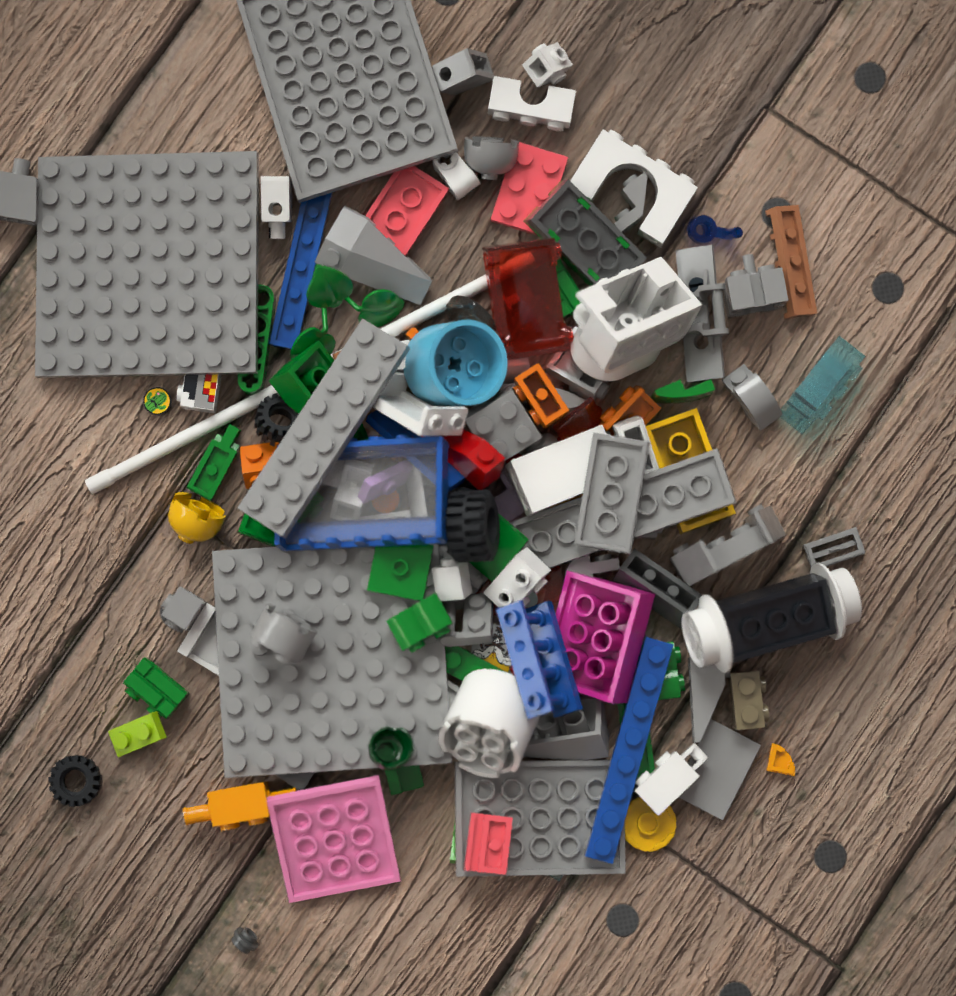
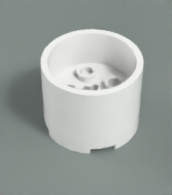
M493 669L476 670L469 673L461 683L438 735L439 745L443 752L452 753V756L460 761L458 765L460 768L478 776L499 778L501 773L510 771L514 773L518 769L540 716L527 719L515 676Z

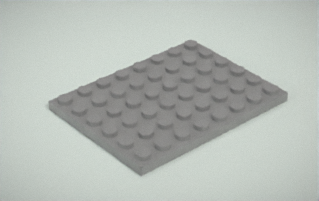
M236 0L299 203L458 152L411 0Z

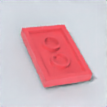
M519 142L517 161L514 167L504 175L491 222L537 235L524 222V219L536 207L544 203L549 197L548 194L562 180L568 157Z
M412 166L392 174L365 216L370 218L376 224L375 227L386 238L389 237L395 243L394 246L407 256L450 189L419 168Z

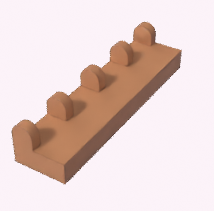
M799 205L776 206L766 210V217H771L774 234L770 235V240L775 241L778 255L775 268H783L789 300L786 303L787 313H784V319L817 314Z

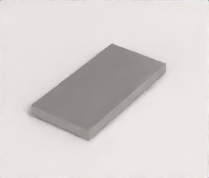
M593 432L574 545L631 554L650 442Z

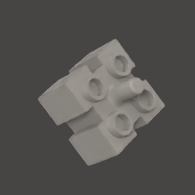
M753 254L742 256L745 270L731 272L724 282L725 290H723L727 318L782 309L785 306L784 304L789 301L783 268L775 269L774 265L759 267L756 272Z

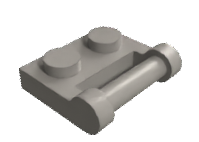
M484 593L470 594L462 600L442 601L454 623L449 626L451 632L441 637L442 645L453 647L492 643L494 603ZM457 609H463V632L455 631Z

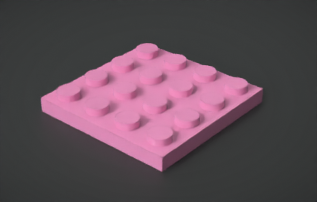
M379 775L267 797L268 810L289 903L401 881Z

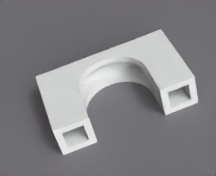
M603 129L572 177L571 182L592 202L606 179L614 172L622 169H634L645 173L653 183L656 200L637 234L661 248L698 187L693 185L695 181L689 176L682 173L677 175L670 170L671 166L660 159L654 161L646 156L647 152L640 146L634 144L631 147L623 142L624 138L613 130L607 132Z

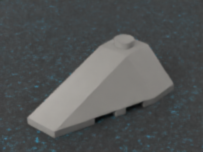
M344 206L327 234L315 263L334 268L346 274L351 280L375 289L393 291L400 298L421 305L433 280L410 257H406L394 246L395 243L389 237L386 238L375 227L376 224L370 218Z
M588 695L579 696L583 707L582 710L559 718H554L552 712L541 715L523 757L561 760H591L609 757V732L604 701Z

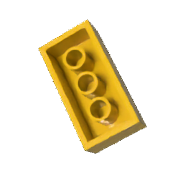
M697 408L645 426L659 469L712 450ZM733 505L676 525L681 535L731 517L736 512Z

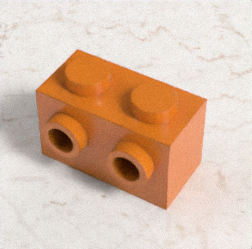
M539 363L514 378L516 386L513 387V390L521 402L526 400L531 410L528 413L536 426L541 424L545 429L569 413L568 407Z

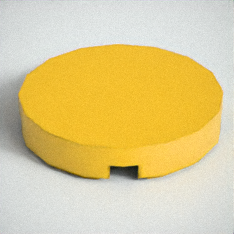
M640 796L631 800L625 818L626 841L635 849L645 852L657 851L667 846L673 839L676 831V815L672 807L669 805L658 816Z

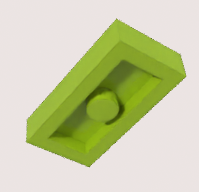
M157 711L108 731L117 757L124 756L167 738Z

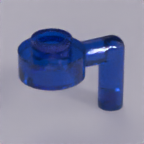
M707 215L692 218L687 226L689 238L699 244L710 242L714 237L730 240L740 238L743 235L740 227L728 229L717 227L715 221ZM698 225H701L703 227V233L701 235H699L696 231Z

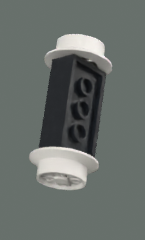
M815 563L812 565L808 575L714 601L709 595L701 596L698 609L685 612L682 615V631L687 650L697 667L702 668L715 664L721 672L726 673L731 670L732 663L828 635L835 640L841 639L845 634L846 625L860 621L862 615L861 599L856 583L848 570L839 568L829 571L824 564Z

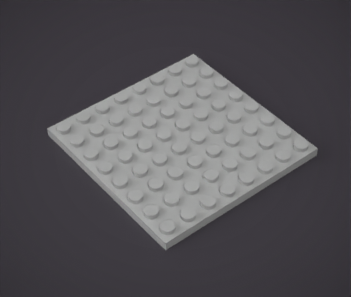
M257 151L38 157L39 204L37 224L35 377L258 374L259 153Z
M430 544L434 545L424 599L436 593L432 568L440 565L439 544ZM278 547L212 551L225 778L379 768L369 758L368 744L372 735L386 726L392 728L402 727L413 738L414 751L410 760L403 766L452 763V753L443 752L438 741L440 729L449 712L445 645L441 644V637L435 639L433 635L424 640L426 646L413 653H410L409 649L402 651L386 620L420 601L367 591L375 547L282 551ZM268 603L276 605L274 611L280 614L285 609L309 623L311 626L308 630H317L301 662H291L290 665L285 664L274 657L276 652L269 648L262 650L250 643L252 639L251 632Z

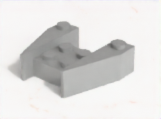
M760 504L747 511L749 516L743 520L745 525L730 532L732 538L726 541L722 536L707 545L701 540L690 547L686 543L674 549L675 555L669 559L680 580L690 586L786 536L771 505L764 508Z

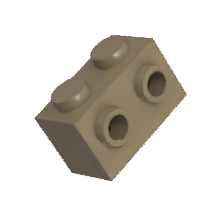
M759 671L730 674L728 681L734 730L765 728V721H769L768 705H763L762 693H766L765 677L760 676Z

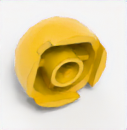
M178 492L174 494L168 513L169 524L174 532L178 534V538L185 543L193 544L194 541H207L217 535L226 518V515H224L225 511L216 503L202 496L200 501L191 499L192 493Z

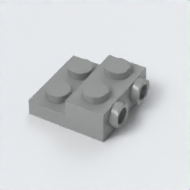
M575 326L546 366V373L569 385L570 392L593 404L597 398L602 400L610 387L607 384L609 381L598 380L587 375L574 362L570 345L578 328Z

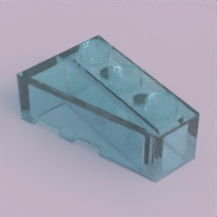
M838 336L786 403L780 408L783 413L781 418L801 434L818 417L823 420L833 408L829 404L831 400L835 398L838 401L848 387L844 384L848 378L853 381L862 371L863 367L859 364L866 356L841 336Z

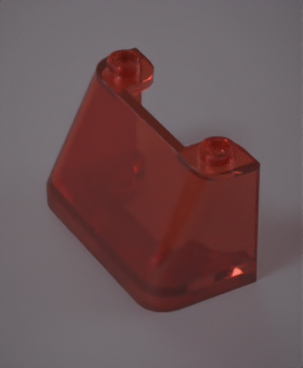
M552 237L482 247L493 327L504 344L507 360L571 350L570 343H572L574 335L572 326H567L563 319L556 272L557 260L562 259L560 243H555V239Z

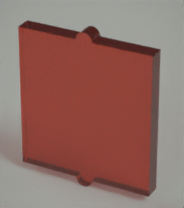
M589 397L552 427L558 436V441L597 427L600 424L603 410L600 406L596 405L592 397Z

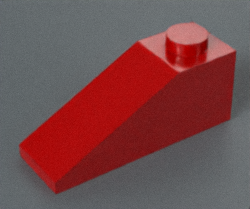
M464 429L462 435H441L449 443L448 462L478 490L485 489L500 477L505 457L485 439Z

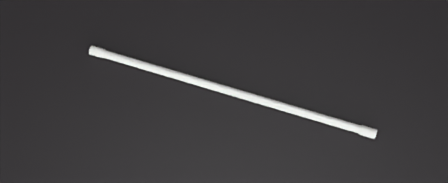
M528 250L509 260L503 266L381 328V330L396 337L484 290L538 265L532 251ZM271 385L126 461L93 475L85 480L89 491L93 495L113 485L117 480L259 407L261 401L264 402L265 397L269 396L272 398V395L277 393V391Z

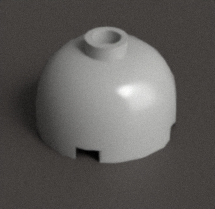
M473 136L472 139L465 137V161L473 171L481 173L482 179L497 180L498 174L509 172L517 161L519 141L511 139V143H503V138Z

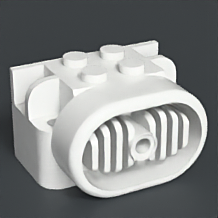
M662 257L630 270L624 269L618 275L609 279L603 278L597 284L576 293L575 296L581 304L576 306L573 313L574 320L579 326L570 345L572 358L584 373L602 381L622 379L650 366L657 359L662 349L681 340L689 331L702 304Z

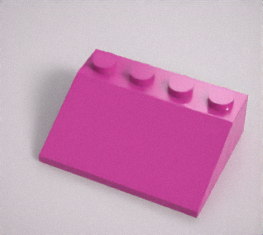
M573 571L566 572L556 617L579 693L611 704L627 703L655 594Z

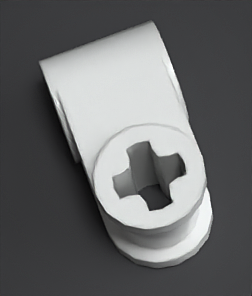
M457 152L444 156L445 158L450 157L449 165L445 162L440 164V158L434 159L433 167L443 179L445 185L457 200H460L481 184L475 173L464 163Z

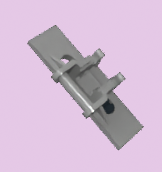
M714 245L676 250L678 277L702 304L689 331L683 337L687 382L725 378L722 337L729 334V328H726L723 302L725 284L717 283ZM712 294L714 329H710L707 297ZM701 334L708 338L709 344L705 349H699L696 343L698 336Z

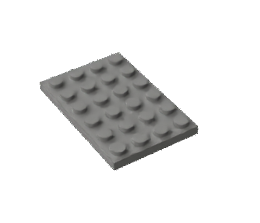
M611 760L521 761L514 773L512 771L501 773L499 778H488L472 774L458 766L459 762H455V876L625 874V821L613 864L585 857V851ZM470 813L513 818L506 875L464 870Z

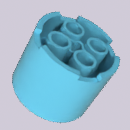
M459 320L431 325L415 334L408 344L410 350L406 355L405 368H403L406 382L416 397L433 406L457 407L483 403L498 392L505 380L507 354L504 344L493 329L479 321Z

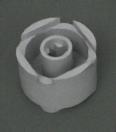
M268 603L251 632L252 639L250 643L262 650L266 648L276 652L274 657L285 664L290 665L291 662H301L317 630H308L311 626L309 623L285 609L280 614L274 611L276 605Z

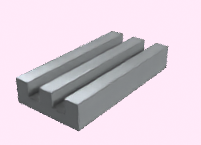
M857 527L802 545L806 552L807 560L810 563V569L816 563V558L854 545L857 546L858 550L821 563L827 567L865 554ZM849 535L854 537V540L812 553L811 548Z

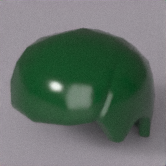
M383 727L372 735L368 744L369 758L377 767L384 770L399 769L410 760L414 751L413 738L402 727Z

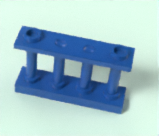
M523 600L496 609L527 719H532L549 712L553 713L554 718H559L582 710V703L552 601H545L525 609Z

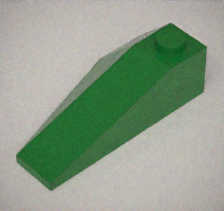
M318 340L286 363L269 382L284 402L300 414L335 360ZM361 423L352 438L358 439V441H367L369 437Z

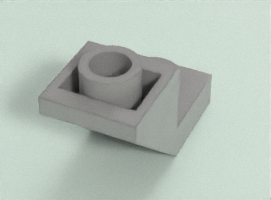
M642 173L639 177L634 174L623 183L624 188L621 191V195L632 208L631 211L628 208L624 209L614 218L617 221L614 225L623 234L642 219L648 177L645 173Z

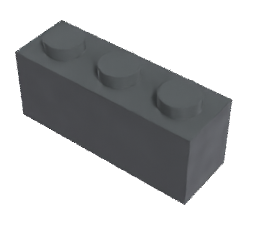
M635 548L612 580L615 583L655 594L652 610L680 629H682V615L685 612L695 610L699 604L700 597L703 596Z

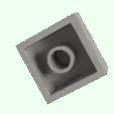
M511 385L495 394L489 400L469 410L465 420L471 432L485 439L505 457V460L542 438L538 427L531 419Z

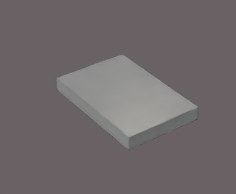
M710 719L701 742L697 744L708 758L695 770L700 777L679 798L723 820L761 745ZM691 756L688 764L692 766L696 760Z

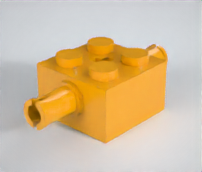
M268 781L211 791L207 793L208 804L183 808L185 824L187 826L194 823L211 821L213 827L220 826V830L224 831L240 827L239 822L248 821L249 826L268 822L267 817L270 816L267 797L294 792L296 788L271 792Z

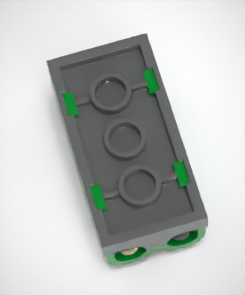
M569 179L560 181L548 194L549 197L544 203L536 207L524 219V222L589 286L597 284L603 278H612L624 269L630 270L638 267L647 258Z

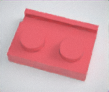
M470 813L464 870L506 875L512 817Z

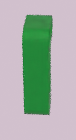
M258 284V294L267 293L270 295V300L264 306L258 305V320L266 322L265 330L258 333V348L262 350V356L258 359V368L261 369L258 370V374H254V378L258 383H254L252 388H249L244 381L249 380L251 374H238L239 387L248 395L258 393L265 386L270 351L269 341L276 307V298L272 290L268 286Z

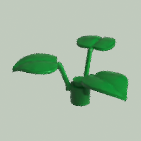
M317 264L306 296L312 306L321 308L323 328L321 331L315 327L304 330L296 338L292 346L290 359L292 360L318 340L328 353L332 354L336 342L332 335L326 334L328 332L327 307H338L343 300H346L356 311L360 312L358 316L359 323L363 318L374 326L381 327L398 316L404 307L405 301L393 291L380 289L369 293L363 299L362 306H359L349 297L353 291L351 279L334 268Z

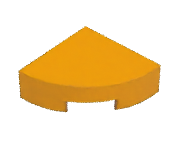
M771 743L766 771L795 776V765L789 753L780 745Z

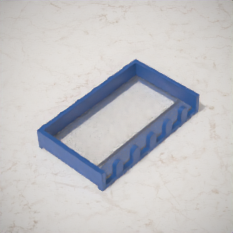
M397 435L396 439L372 436L367 441H358V439L352 438L286 539L275 533L274 545L282 551L447 544L445 516L448 503L449 443L441 435L413 438L411 435Z

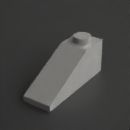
M689 657L688 674L692 742H701L725 686V678H730V671L723 673L715 664L699 668L695 665L692 658Z

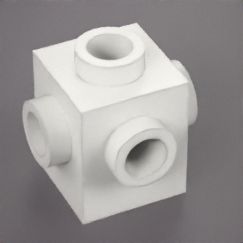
M558 42L546 46L545 43L541 44L531 52L532 56L522 64L537 88L550 82L553 85L559 83L567 76L565 72L573 65L567 57L566 51L561 48Z

